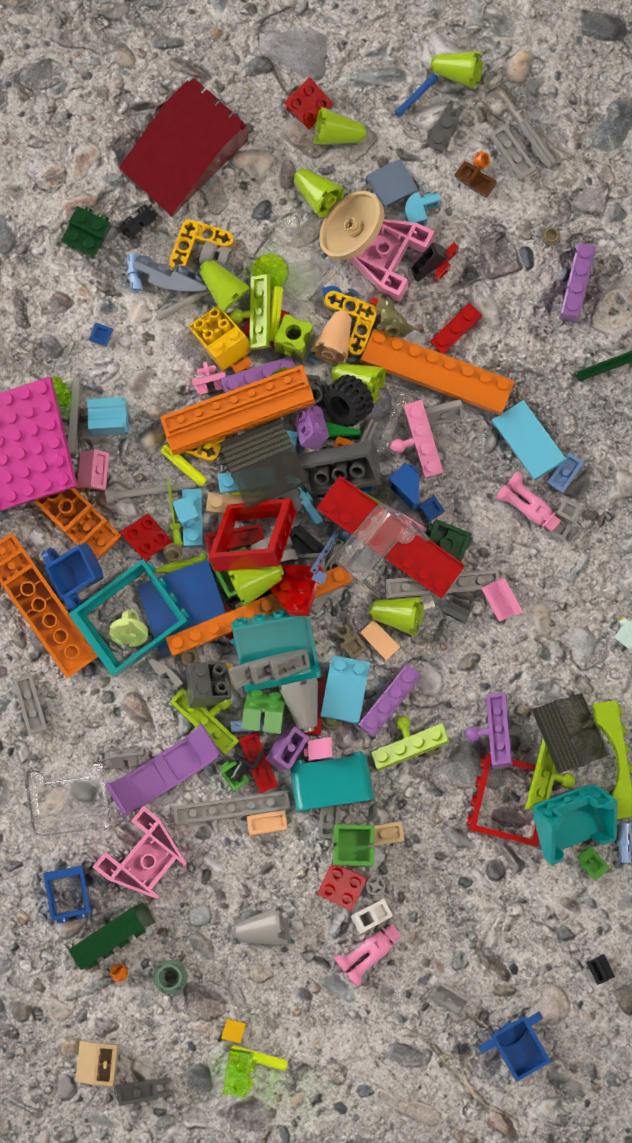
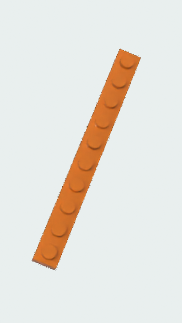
M345 564L324 572L327 574L324 584L319 583L315 598L352 583ZM271 594L251 602L245 607L241 606L166 637V641L174 657L232 633L231 622L237 618L245 617L247 619L257 614L267 615L277 610L286 611V609Z

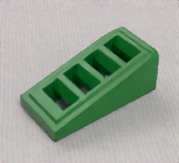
M325 422L329 434L327 440H336L338 436L349 440L360 438V430Z

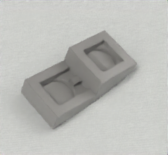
M565 498L555 515L561 522L552 532L547 529L545 534L563 542L582 506Z
M154 659L149 660V663L160 678L168 675L178 690L184 686L178 676L168 667Z

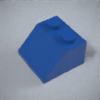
M405 462L389 477L388 486L415 513L419 504V472L412 464L408 465Z

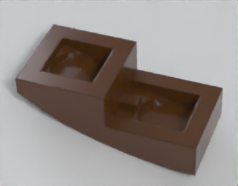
M467 161L463 162L454 175L467 187L485 198L489 196L497 185L495 179L483 174L480 168Z

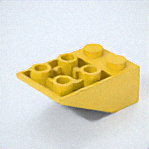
M218 305L188 326L222 371L252 351L249 348L250 343L246 335L225 312L223 313L219 309Z

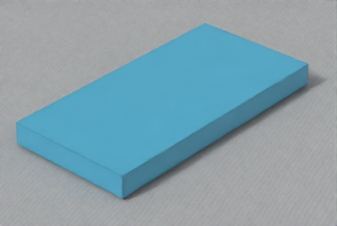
M524 400L502 413V415L492 419L493 425L534 481L566 461L563 453Z

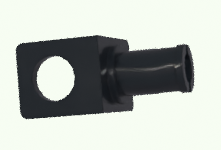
M263 748L255 763L237 753H233L232 757L237 759L238 763L229 777L241 783L247 769H257L268 749Z

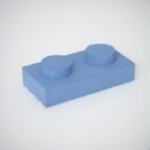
M570 452L565 456L566 461L558 466L547 482L549 486L561 494L564 493L584 464V461Z

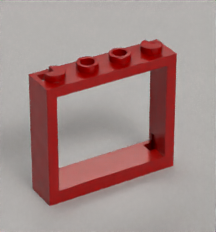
M291 498L228 504L225 513H223L221 524L218 527L216 538L213 540L212 549L208 554V561L211 562L214 571L280 566L297 514ZM278 517L267 548L225 552L236 521Z
M487 753L485 757L481 758L479 768L482 769L481 776H477L475 787L478 790L477 794L473 795L470 806L473 807L472 814L467 816L466 825L469 826L468 831L537 848L540 840L535 822L531 839L476 825L491 765V754ZM512 759L513 767L535 771L536 765Z

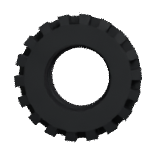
M342 375L323 391L322 400L325 403L323 404L324 408L327 409L328 415L334 421H337L339 425L343 424L345 427H353L373 411L374 399L371 396V391L368 390L367 385L361 379H357L354 375Z

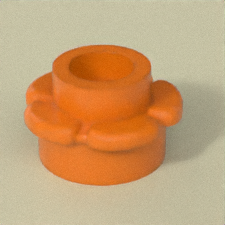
M477 152L473 158V163L480 170H483L489 166L490 157L486 152Z
M122 963L114 965L110 970L111 979L115 982L124 981L128 976V967Z

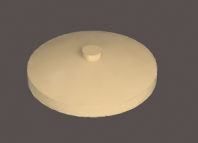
M368 191L353 192L338 201L326 215L320 229L319 241L322 250L335 260H348L366 250L375 240L384 220L382 202Z

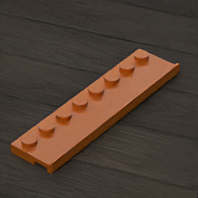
M375 328L360 359L362 364L384 368L383 370H386V373L455 399H461L463 402L498 415H502L515 382L514 380L402 338L387 336L386 332Z
M299 365L161 416L160 419L170 445V450L175 456L312 406L316 402L304 367Z

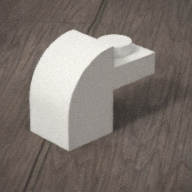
M384 899L351 916L360 934L393 917Z

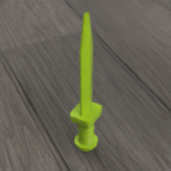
M167 475L168 494L173 524H170V528L173 532L174 543L182 547L181 523H177L175 508L172 503V489Z
M201 553L200 557L167 563L156 568L155 572H174L206 560L208 556L205 553Z

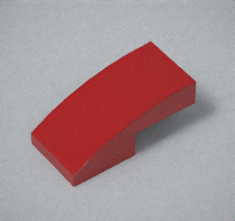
M454 242L446 250L448 259L436 268L434 277L436 283L450 271L451 264L449 261L458 253L459 246Z

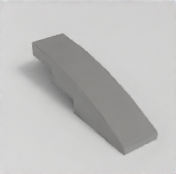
M302 649L257 659L230 668L228 671L231 685L236 689L252 682L259 684L272 678L279 680L310 668L307 650Z

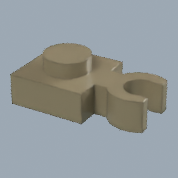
M345 624L346 634L342 635L337 630L336 635L339 639L345 641L341 646L351 659H355L368 650V648L357 633L351 636L350 628Z

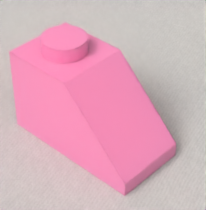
M331 737L307 741L308 746H304L305 758L309 757V762L332 759Z

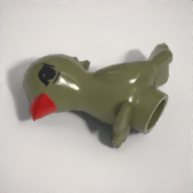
M379 293L369 301L381 315V323L377 326L379 331L385 330L386 335L390 337H396L399 334L405 337L414 331L415 327L408 324L404 317L396 311L393 300L388 294Z

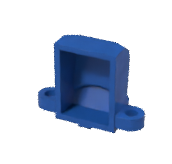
M87 543L77 545L60 557L53 548H48L42 553L46 563L44 568L50 578V583L55 588L60 600H64L66 606L71 611L82 604L78 594L104 578L103 570L93 550Z
M540 1011L529 1018L523 1016L513 1023L509 1022L502 1029L490 1035L491 1040L479 1046L482 1054L496 1046L516 1082L551 1062L531 1025L543 1019Z

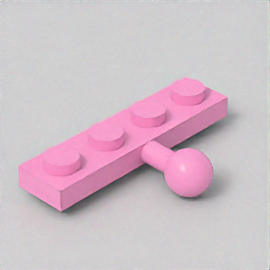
M422 399L403 404L413 438L404 441L401 439L393 440L390 444L391 451L395 454H401L405 448L415 445L424 477L427 478L443 473Z

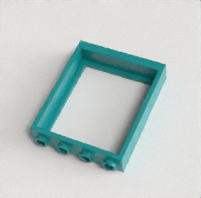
M142 559L69 613L74 623L113 677H118L164 643L166 637L176 634L190 623L187 619L189 614L183 607L180 609L177 605L179 600L173 592L169 593L165 588L168 586L161 576L158 578L155 574L157 569L151 561L147 562ZM145 572L179 621L120 664L87 615Z

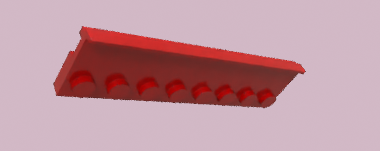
M341 476L338 477L316 508L318 512L440 599L444 597L466 566Z

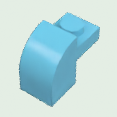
M419 192L411 195L405 207L406 222L418 223L422 226L427 225L428 218L425 210L440 206L441 199L439 193H428L423 198H420Z

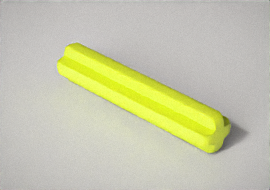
M278 286L273 287L270 311V341L273 342L279 330L283 288Z
M168 444L162 447L161 453L191 480L196 482L199 487L205 485L207 479L181 455L174 456Z
M233 1045L230 1050V1055L282 1071H285L288 1065V1061L236 1045Z

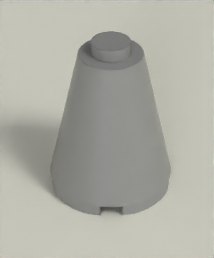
M317 678L279 686L299 730L302 729L303 733L314 731V727L317 726L318 709Z
M282 905L276 906L238 922L233 929L235 939L242 943L288 945L289 943L286 940H290V928L288 918L283 917V913L286 912L285 908Z

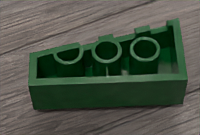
M144 903L131 907L68 951L80 970L86 967L90 970L99 964L97 960L102 957L104 960L114 954V949L125 947L130 943L129 940L134 936L136 938L146 933L145 929L156 922Z

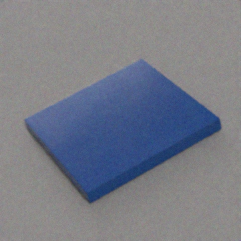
M208 559L161 576L168 585L165 588L169 593L173 592L179 600L177 605L180 609L183 607L189 614L187 619L190 623L179 632L227 613ZM150 580L137 585L155 639L179 620ZM167 641L157 647L161 658L171 655Z

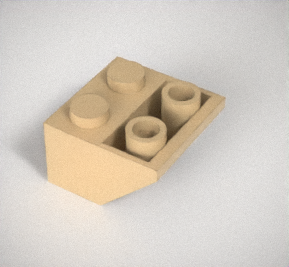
M80 1041L76 1082L115 1086L120 1044Z

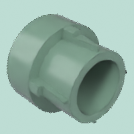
M166 960L156 967L153 975L154 984L159 991L165 994L178 993L187 984V970L179 961ZM169 971L176 974V980L173 983L166 981L165 975Z

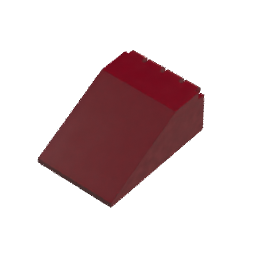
M192 78L190 81L187 80L166 101L118 167L171 217L249 140L247 126L236 114L230 116L232 111L221 101L215 105L219 99L208 89L201 93L205 87L196 78Z

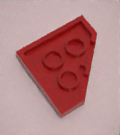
M281 565L284 575L281 576L282 580L271 587L270 591L290 616L309 617L319 582L312 580L314 575L310 571L312 566ZM320 566V568L318 569V571L323 572V569H322V567Z

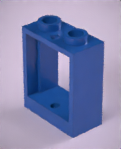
M84 866L43 873L51 920L63 923L69 921L68 917L76 916L77 920L87 918L88 913H92ZM79 875L85 909L58 914L52 880Z

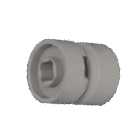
M206 241L201 251L199 264L202 265L207 260L210 262L214 260L227 269L232 249L224 246L218 248L217 244Z

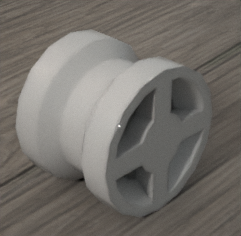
M372 876L366 882V890L373 896H378L385 890V881L379 876Z

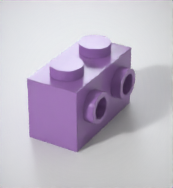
M312 405L299 410L294 416L300 445L317 450L329 437L322 408Z
M295 726L284 727L265 760L279 770H289L294 765L295 759L303 750L309 737Z

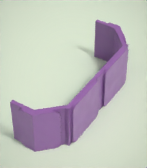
M203 724L198 725L199 728L189 736L126 776L111 783H106V788L124 816L153 801L222 755Z

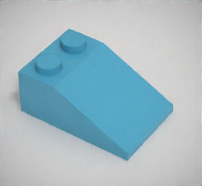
M332 655L321 717L359 724L370 662Z

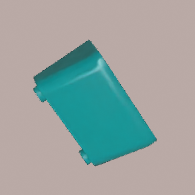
M362 751L352 752L349 757L305 763V760L295 761L294 765L290 768L297 813L307 812L310 809L316 810L353 803L357 804L360 801L364 803L374 802L367 754H363Z
M585 785L533 806V818L545 860L551 865L563 861L564 852L562 850L589 839L600 845H606L616 840L617 800L597 785Z

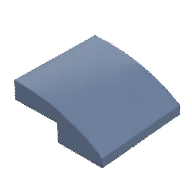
M401 159L391 162L366 176L384 208L399 203L402 198L413 195L419 190Z

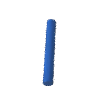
M433 73L395 111L396 114L401 116L439 79L438 76Z

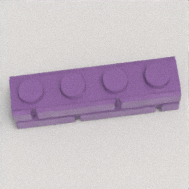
M584 243L577 244L561 307L560 320L573 323L578 322L596 250L595 246Z
M406 664L361 720L358 727L374 738L419 682L422 675Z

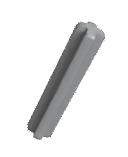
M527 119L519 123L520 129L549 168L554 166L557 162L555 157Z

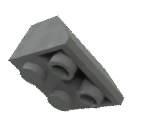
M226 662L188 663L184 671L189 708L210 707L232 698Z

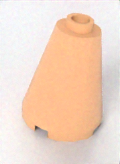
M335 312L312 344L311 352H315L314 356L317 359L332 365L334 362L346 363L352 321L347 312Z

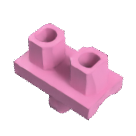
M203 362L204 368L198 369L197 372L198 375L206 373V376L192 379V384L196 387L198 394L208 393L206 383L211 381L214 382L216 390L223 389L220 378L226 377L225 372L209 374V372L216 371L215 365L208 367L207 362Z

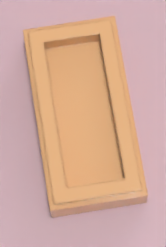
M375 620L360 632L385 661L400 649V646Z
M285 810L247 816L249 836L288 830Z

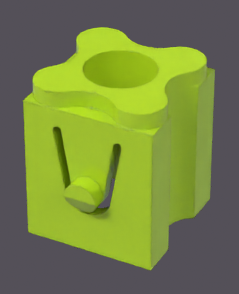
M285 314L274 340L275 351L303 361L306 355L305 345L311 342L314 335L313 324ZM293 329L300 332L301 336L296 340H291L287 337V333Z

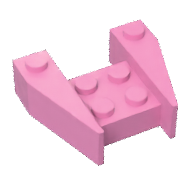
M384 219L382 227L371 245L359 255L349 259V261L381 293L388 294L393 300L400 303L408 289V279L394 273L408 247L424 253L434 242L435 234L434 231L418 223Z
M143 806L131 821L146 833L122 863L118 862L108 852H105L93 868L109 881L158 899L160 896L152 890L155 884L176 859L184 866L187 863L161 820Z

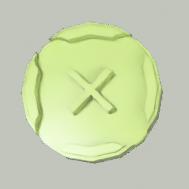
M129 609L122 613L121 619L111 624L110 637L119 645L129 644L128 647L140 646L147 640L148 628L140 622L137 612Z

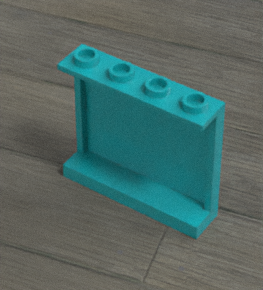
M277 610L272 614H257L247 619L240 617L231 622L240 665L264 657L306 649L308 653L310 668L279 680L272 678L259 684H254L253 682L244 685L245 692L321 678L310 615L309 617L290 616L287 611Z

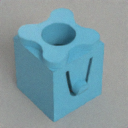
M104 397L87 399L88 429L92 436L129 433L128 403H126V398Z

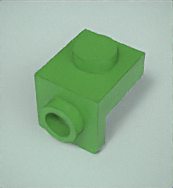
M229 760L221 766L222 770L219 772L231 789L236 791L250 780L246 774H244L241 783L230 778L229 776L232 774L237 762L236 760L233 762Z
M592 846L583 849L577 857L580 866L594 881L598 880L610 869L609 865L596 853Z

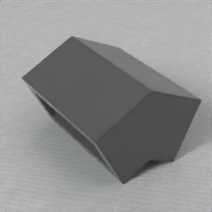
M452 595L444 614L465 624L474 606Z

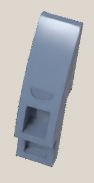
M138 255L133 266L150 275L147 282L163 288L177 291H202L207 289V285L200 273L195 274L183 265H175L174 269L171 270L167 265L158 264L148 256Z

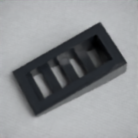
M433 242L411 267L415 281L419 282L448 259L443 246Z

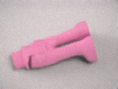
M519 471L514 474L508 484L495 497L500 502L512 504L530 520L541 525L542 528L546 527L551 532L561 522L555 516L556 513L541 498L524 486L523 475ZM512 490L518 493L524 499H526L530 504H526L521 499H519L517 495L512 492Z
M390 924L386 929L382 928L381 931L367 938L349 955H337L333 959L345 973L363 955L369 953V956L346 973L348 978L358 988L362 984L363 974L383 958L392 946L396 944L395 941L402 935L393 924Z

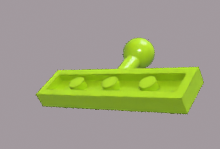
M268 274L251 277L250 310L242 311L236 308L229 315L236 324L241 323L245 318H250L249 348L252 350L270 348L271 276Z
M182 688L170 701L196 728H199L198 725L203 724L217 748L225 755L239 742L215 718L220 710L229 708L231 704L230 699L215 704L209 712L205 708H189L187 691Z
M404 715L397 717L395 726L402 732L404 739L371 752L376 769L378 771L384 770L450 743L445 725L441 723L411 736L409 731L410 719Z
M547 733V735H548V737H549V740H550V742H551V745H552V747H553V750H554V752H555V755H556V757H557V759H558V762H559V757H558L557 752H556V750H555V748H554V745H553V743H552V740H551V738H550V735H549V733ZM545 734L543 735L525 809L533 811L535 804L550 798L554 781L560 782V785L566 789L572 788L575 784V778L572 774L565 773L561 775L556 773L557 763ZM552 734L553 739H554V741H555V744H556V746H557V749H558L559 753L561 754V751H560L559 746H558V744H557V742H556V739H555L554 735ZM557 736V738H558V740H559V743H560V745H561V747H562L563 745H562V743H561V741H560V738H559V736Z

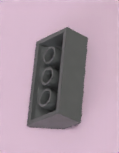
M373 440L302 453L297 466L307 492L311 497L327 494L339 476L357 488L382 483L379 455Z

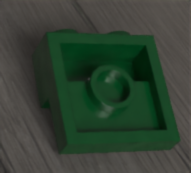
M77 206L69 220V226L61 242L95 258L112 227L111 223L108 221L109 218L103 214L97 216L92 213L93 211L89 207L82 206L81 208Z
M437 519L433 523H429L426 533L429 534L428 539L462 562L472 533Z

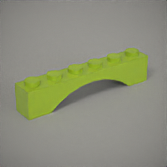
M617 700L594 703L592 705L594 723L608 738L617 761L616 784L611 795L617 800V820L632 818V782L630 780L632 766L630 762H627L626 755L629 754V748L623 739L626 731L624 724H621L620 721L622 707L621 704L618 705Z

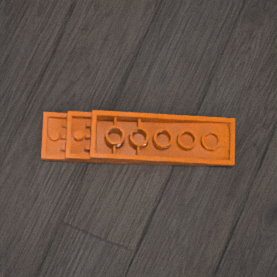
M75 488L33 501L76 545L87 543L98 561L122 538V535Z
M13 532L1 539L0 583L66 678H69L98 658V655L74 623L66 608Z

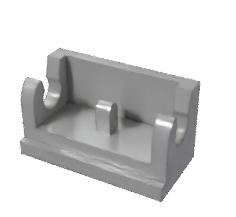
M438 980L427 997L460 1018L464 1017L468 1007L473 1002Z

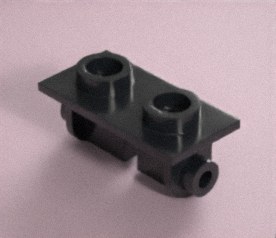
M144 204L136 210L138 214L133 218L130 215L122 221L123 225L120 229L126 228L125 234L128 238L134 237L143 229L139 224L141 221L146 227L156 220L158 214L154 209L150 210L152 205L146 206Z
M300 524L291 529L290 538L292 544L303 554L321 553L324 546Z

